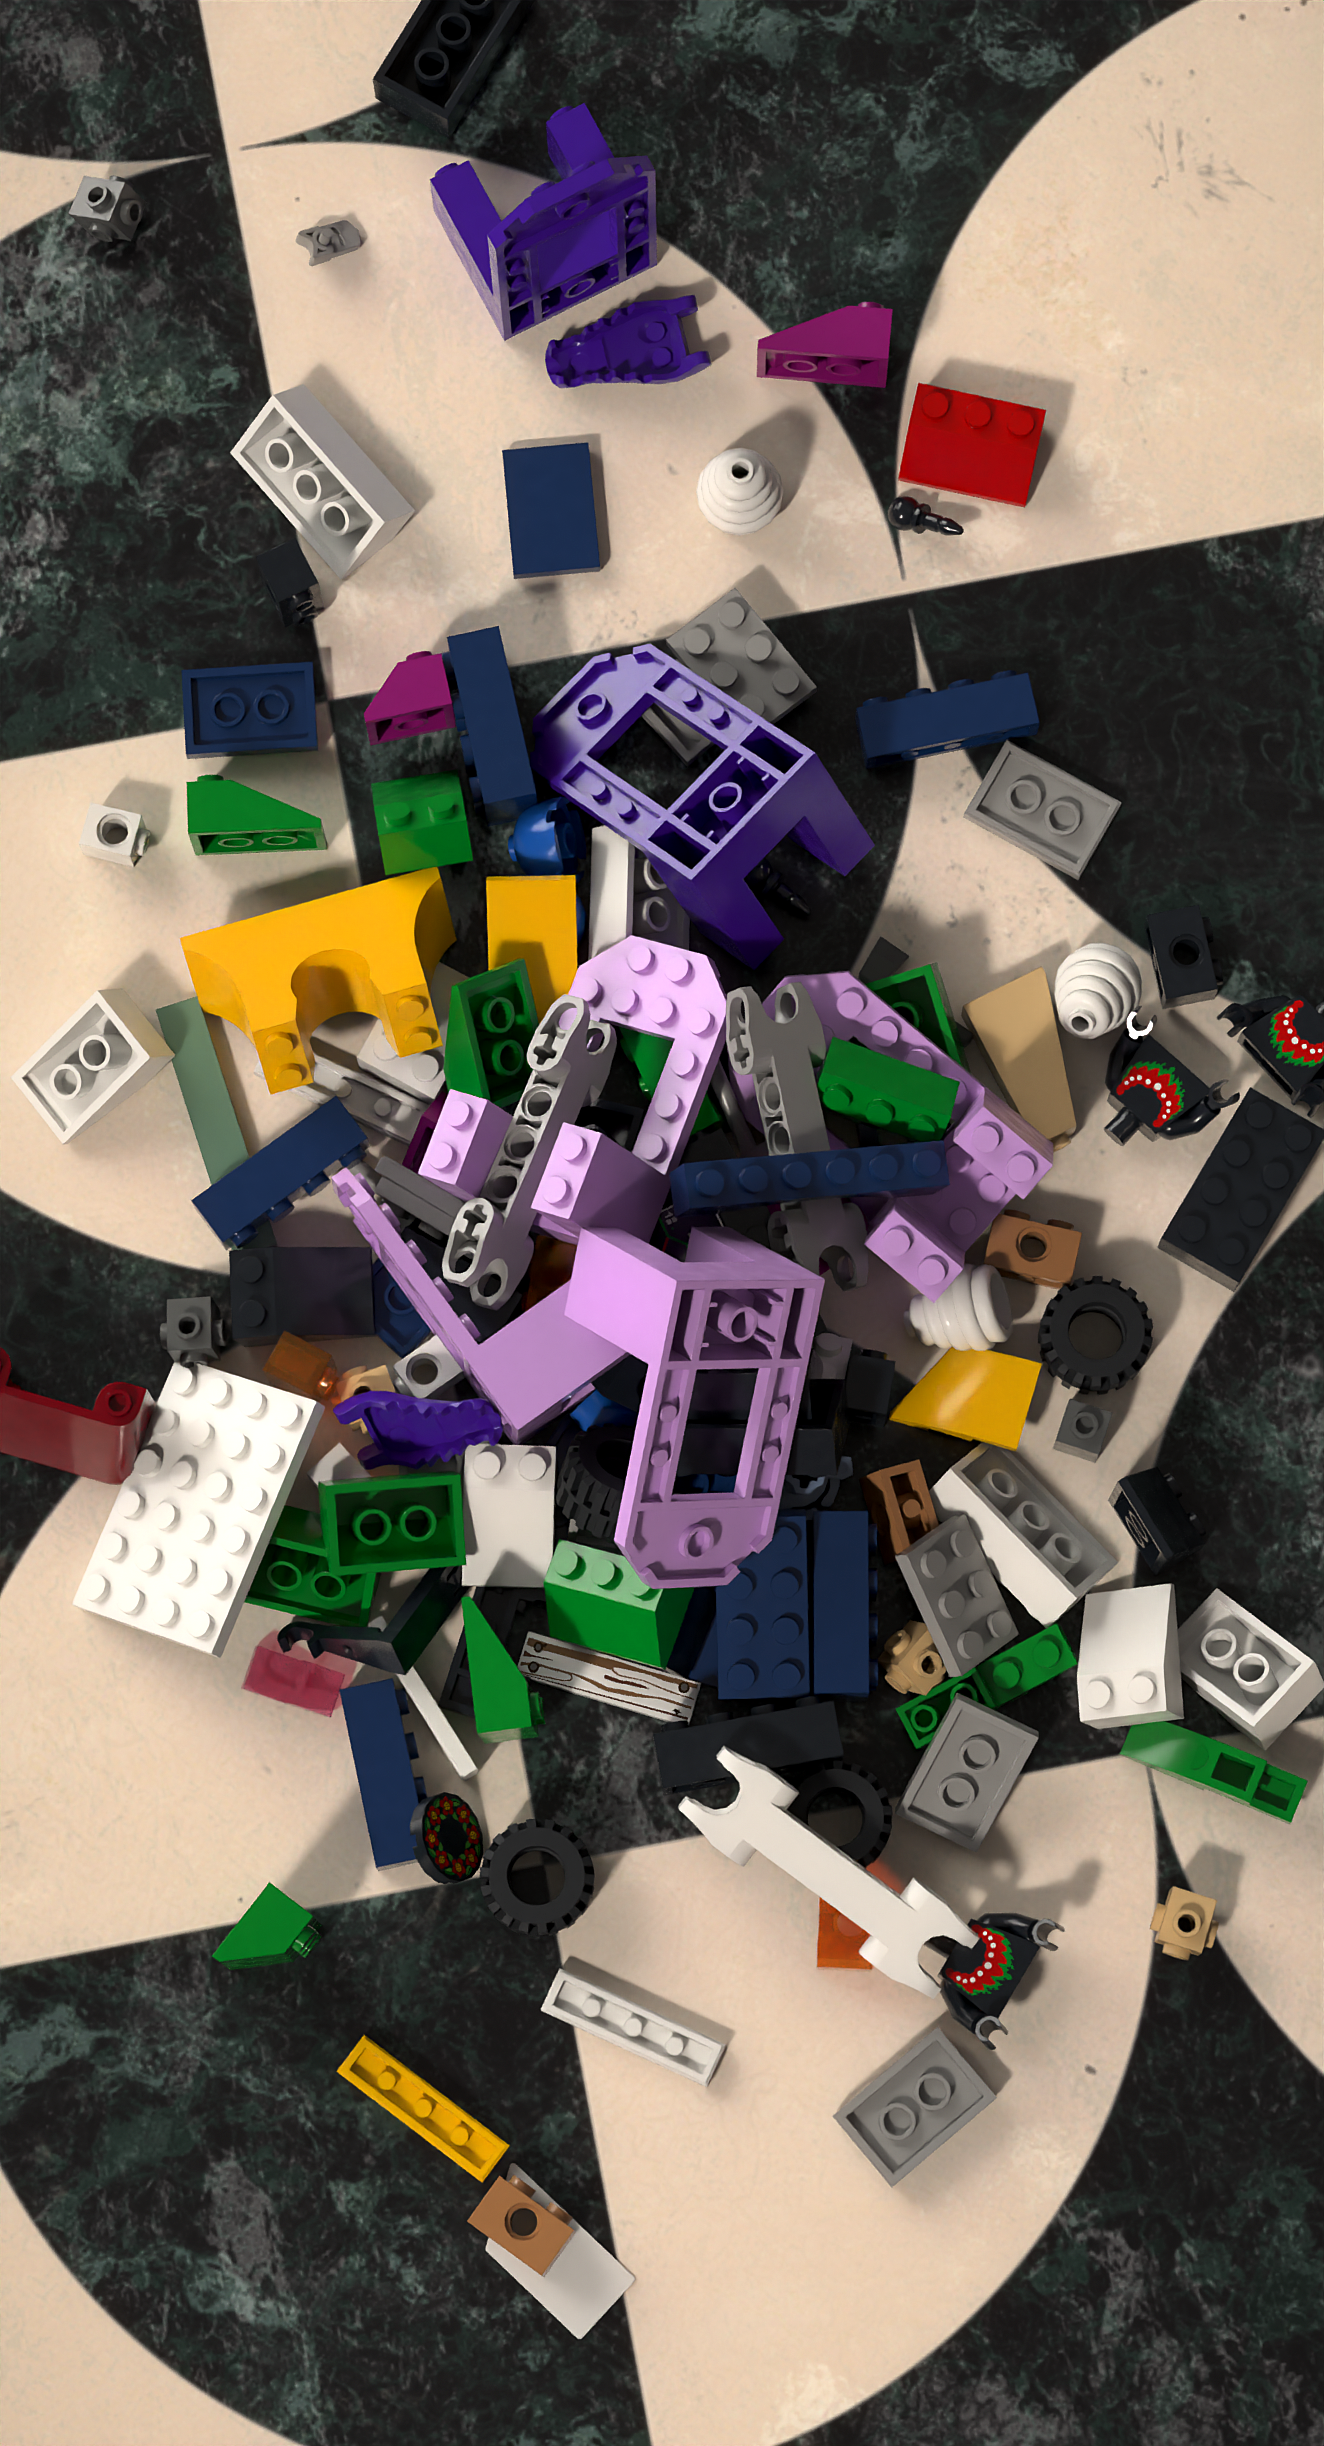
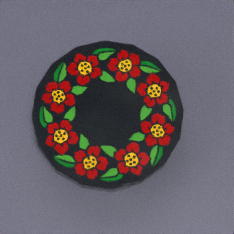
M443 1792L422 1799L414 1809L410 1822V1836L415 1834L417 1846L412 1848L421 1868L434 1881L442 1884H454L472 1878L480 1868L484 1853L483 1834L478 1818L469 1804L458 1795Z

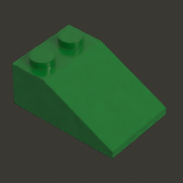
M458 769L371 784L385 875L473 861Z
M202 775L197 777V781L186 782L188 835L196 856L327 850V841L322 821L316 816L235 781L224 780L223 776Z
M518 958L452 985L443 1067L448 1092L452 1089L483 1098L499 1108H503L521 1099L533 1071L527 1062L526 1055L534 1033L539 1026L525 959Z
M470 1596L461 1597L477 1734L485 1744L539 1737L538 1725L546 1724L543 1698L539 1696V1692L532 1690Z

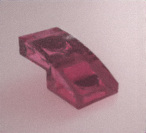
M255 1646L241 1689L330 1718L345 1674L306 1660H298L261 1646Z

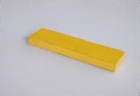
M365 2035L336 2071L482 2183L510 2147L509 2144Z

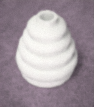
M738 448L724 451L709 461L700 474L696 493L699 508L709 523L724 533L740 536L755 533L772 521L780 510L783 488L779 473L767 458L756 451ZM740 473L745 474L747 476L745 478L738 479L733 475Z
M1091 943L1077 949L1065 959L1057 971L1054 995L1060 1023L1066 1031L1075 1037L1094 1039L1120 1027L1123 1022L1127 1021L1130 1013L1139 1006L1142 994L1140 971L1132 957L1119 947L1106 943Z
M964 1264V1269L935 1303L924 1294H917L911 1300L910 1310L904 1312V1323L909 1336H917L919 1341L925 1346L936 1344L940 1348L948 1349L953 1347L959 1351H968L970 1349L975 1351L990 1350L995 1346L996 1342L1008 1340L1013 1327L1012 1309L1005 1283L997 1269L986 1264L980 1266Z

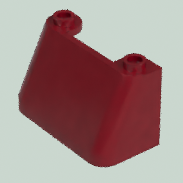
M0 1347V1453L106 1484H123L124 1480L134 1470V1463L137 1455L140 1453L151 1416L156 1406L149 1391L146 1388L126 1382L110 1383L101 1389L93 1410L24 1391L10 1380L12 1371L11 1359L6 1351Z

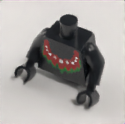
M1281 995L1256 999L1243 1005L1238 1003L1230 1004L1217 1016L1218 1021L1226 1018L1232 1022L1234 1027L1227 1032V1035L1234 1037L1246 1027L1241 1032L1237 1042L1292 1100V1105H1295L1297 1101L1306 1102L1311 1108L1307 1116L1313 1117L1324 1102V1000L1315 1008L1302 995L1293 999Z
M1142 1006L1136 1007L1128 1016V1028L1123 1030L1109 1055L1105 1084L1110 1091L1107 1102L1118 1113L1104 1127V1131L1120 1146H1124L1138 1130L1152 1142L1160 1137L1174 1140L1197 1134L1220 1114L1221 1108L1233 1105L1240 1099L1239 1092L1232 1095L1228 1100L1221 1096V1087L1229 1081L1228 1079L1218 1081L1209 1088L1151 1035H1148L1143 1040V1035L1148 1034L1156 1025L1157 1016L1154 1015L1148 1026L1140 1025L1136 1020V1015Z
M985 1913L978 1920L970 1919L967 1924L980 1938L972 1949L944 1935L931 1937L924 1943L926 1947L947 1959L937 1976L942 1980L940 1983V1994L953 2019L975 2034L990 2050L996 2049V2046L988 2039L990 2033L995 2030H1001L1005 2035L1008 2034V2030L998 2018L1039 1950V1945L1050 1951L1058 1949V1946L1048 1942V1935L1052 1930L1058 1929L1064 1932L1065 1929L1050 1919L1037 1920L1018 1913Z

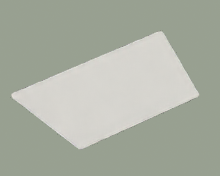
M515 2163L510 2165L506 2178L507 2182L515 2175L536 2190L531 2197L536 2203L545 2209L550 2202L561 2208ZM520 2210L512 2219V2228L520 2236L530 2235L537 2227V2217L531 2210ZM574 2219L571 2220L568 2226L574 2229L576 2233L545 2277L488 2238L486 2251L578 2339L584 2337L635 2281V2277Z

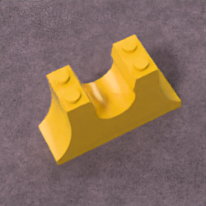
M438 867L411 872L180 938L202 1011L230 1021L250 1039L259 1055L270 1095L314 1083L315 1058L309 1040L312 1033L321 1023L338 1014L365 1012L379 1018L382 1021L388 1043L400 1058L443 1046L431 1002V985L439 960L457 939Z

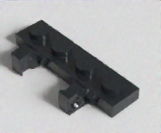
M476 1586L472 1598L505 1649L517 1612L524 1614L527 1604L547 1610L545 1589ZM463 1626L438 1707L475 1719L465 1627ZM524 1676L528 1684L531 1685L532 1679Z

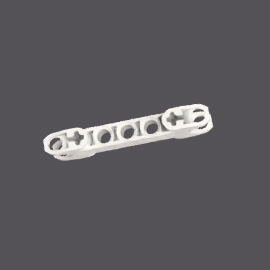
M723 1746L716 1756L740 1784V1791L736 1800L727 1808L712 1809L702 1805L695 1799L685 1796L678 1806L679 1810L698 1827L712 1846L737 1864L744 1867L756 1850L777 1864L870 1934L858 1951L868 1962L892 1980L908 1985L934 1999L941 1988L940 1984L919 1964L918 1954L922 1944L931 1937L944 1935L972 1949L980 1939L978 1934L953 1911L943 1897L918 1879L913 1878L901 1895L787 1810L799 1794L791 1784L766 1765L752 1761Z

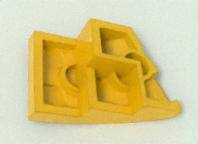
M951 1347L893 1408L888 1419L926 1431L932 1429L969 1441L975 1439L1016 1452L1042 1364L989 1350L975 1351L970 1349L968 1351H959Z

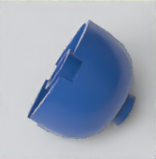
M565 797L545 799L532 804L520 814L515 823L513 835H510L508 839V850L511 859L518 862L520 869L527 876L576 875V883H579L583 878L585 870L577 871V857L586 859L584 830L578 811H568L566 804L571 801Z

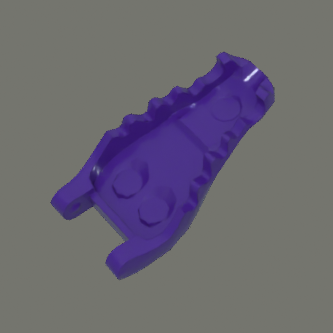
M695 295L670 300L634 302L628 307L617 309L610 318L603 317L598 319L596 323L586 326L579 335H573L563 340H551L545 353V363L552 384L559 388H574L591 383L666 384L678 382L711 366L712 363L708 351H698L690 354L681 318L698 311Z
M368 1391L344 1400L333 1409L341 1424H349L362 1418L374 1443L363 1447L357 1454V1458L365 1470H371L384 1465H402L416 1470L425 1464L432 1467L440 1457L443 1462H448L453 1455H462L469 1445L476 1446L483 1441H489L491 1446H495L504 1429L499 1412L490 1401L482 1398L444 1401L411 1397L389 1391Z

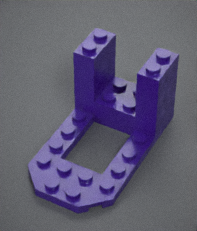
M585 103L575 108L573 106L563 107L556 111L550 117V120L546 122L548 155L562 181L556 184L553 181L541 184L531 192L530 197L526 198L502 221L469 160L460 165L457 163L448 164L435 173V177L430 179L434 212L504 341L657 265L655 169L647 155L614 158Z
M652 644L633 647V654L614 658L611 653L594 656L533 718L532 733L536 740L535 751L530 752V767L534 775L644 852L698 931L752 970H755L784 938L756 899L744 878L787 834L790 840L843 876H846L875 846L814 751ZM653 703L725 750L667 810L596 762Z

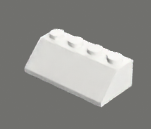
M304 384L273 394L230 452L340 579L346 578L393 540L415 511Z
M605 825L592 828L588 961L631 935L689 951L690 918L644 852Z
M982 1442L953 1465L929 1491L935 1514L939 1521L945 1522L954 1515H966L986 1562L997 1581L1005 1586L1026 1607L1029 1614L1037 1619L1046 1629L1066 1614L1118 1563L1008 1449Z

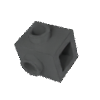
M84 176L69 215L90 235L99 240L112 242L113 238L131 241L137 225L141 221L147 202L133 190L134 185L124 178L110 176L108 180Z
M212 1297L167 1299V1323H162L160 1326L161 1346L163 1350H167L175 1362L180 1361L182 1367L191 1368L194 1367V1363L207 1366V1361H221L220 1346H226L227 1327L225 1320L220 1319V1309Z

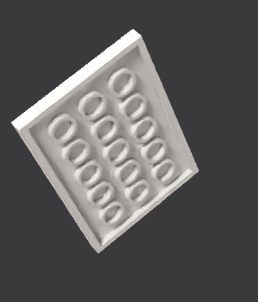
M174 1361L151 1416L140 1453L137 1455L134 1463V1470L123 1482L72 1604L93 1614L221 1658L325 1406L317 1401L205 1365L194 1363V1367L186 1368L180 1365V1361Z

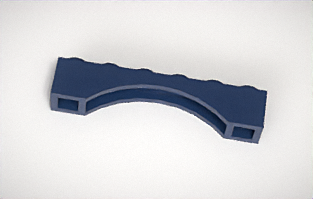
M944 1140L684 1163L669 1173L675 1218L721 1214L761 1206L820 1199L852 1197L899 1198L932 1195L950 1185Z

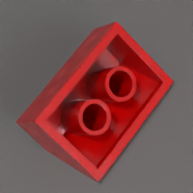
M918 383L898 481L1025 508L1046 410Z

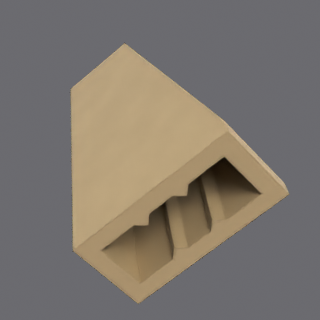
M1040 967L963 1005L961 1016L969 1031L973 1033V1039L1009 1107L1053 1143L1054 1153L1071 1143L1069 1137L1074 1135L1077 1125L1047 976L1043 967Z

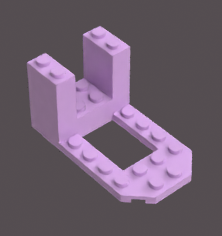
M631 935L579 966L568 995L583 998L589 1004L590 1020L620 1026L673 1041L674 1043L632 1153L602 1133L563 1122L531 1208L537 1214L529 1231L578 1245L581 1227H619L649 1244L671 1186L669 1173L678 1168L726 1041L727 995L719 980L721 976L716 964L707 955ZM570 1008L561 1015L559 1020L561 1029H570L576 1018L577 1008ZM598 1033L590 1038L587 1044L589 1052L598 1050L604 1035L603 1033ZM450 1089L418 1174L465 1203L471 1199L479 1198L513 1116L489 1100Z
M850 971L785 976L762 1003L766 1015L773 1021H775L777 989L789 983L801 982L807 990L821 1021L826 1051L832 1037L848 1042L854 1036L872 1051L960 1082L951 1115L955 1122L941 1138V1141L944 1140L950 1185L932 1195L899 1198H850L852 1203L863 1210L869 1223L864 1245L935 1303L964 1269L965 1252L1015 1194L1024 1200L1053 1166V1143ZM792 996V997H791V1006H792V1010H793L794 1015H795V1013H796V1002H795L794 997ZM728 1052L730 1085L742 1113L749 1123L765 1135L752 1074H738L732 1067ZM820 1066L817 1068H813L815 1078ZM826 1127L830 1150L852 1149Z
M344 1168L331 1177L335 1194L345 1208L349 1207L355 1217L353 1222L433 1334L439 1337L463 1370L464 1377L479 1398L490 1401L499 1412L504 1427L503 1431L513 1445H523L565 1415L568 1410L570 1411L582 1403L596 1390L591 1382L630 1355L629 1352L564 1315L571 1280L478 1345L475 1339L481 1335L473 1322L465 1313L458 1318L448 1302L454 1299L453 1295L439 1276L433 1280L430 1279L422 1268V1265L427 1262L425 1256L412 1239L404 1243L401 1239V1229L399 1227L401 1224L386 1203L378 1207L375 1203V1193L362 1174L359 1172L353 1176L347 1168Z
M581 1227L564 1315L648 1364L614 1542L641 1581L652 1589L728 1585L740 1573L737 1566L752 1551L759 1554L773 1538L825 1279L729 1227H692L685 1262H680L619 1227ZM759 1368L734 1492L672 1495L697 1369Z

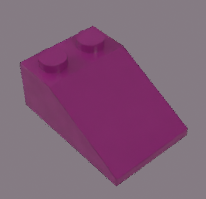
M862 302L858 306L849 305L759 339L757 347V377L886 388L893 309H886L883 305L875 302Z

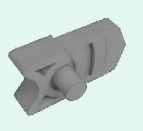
M342 220L325 226H316L302 230L298 233L295 241L309 251L311 256L309 265L315 266L357 250L360 245V236L357 228L347 220Z

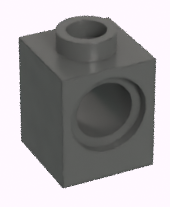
M1069 1399L1053 1449L1095 1463L1099 1456L1112 1412Z

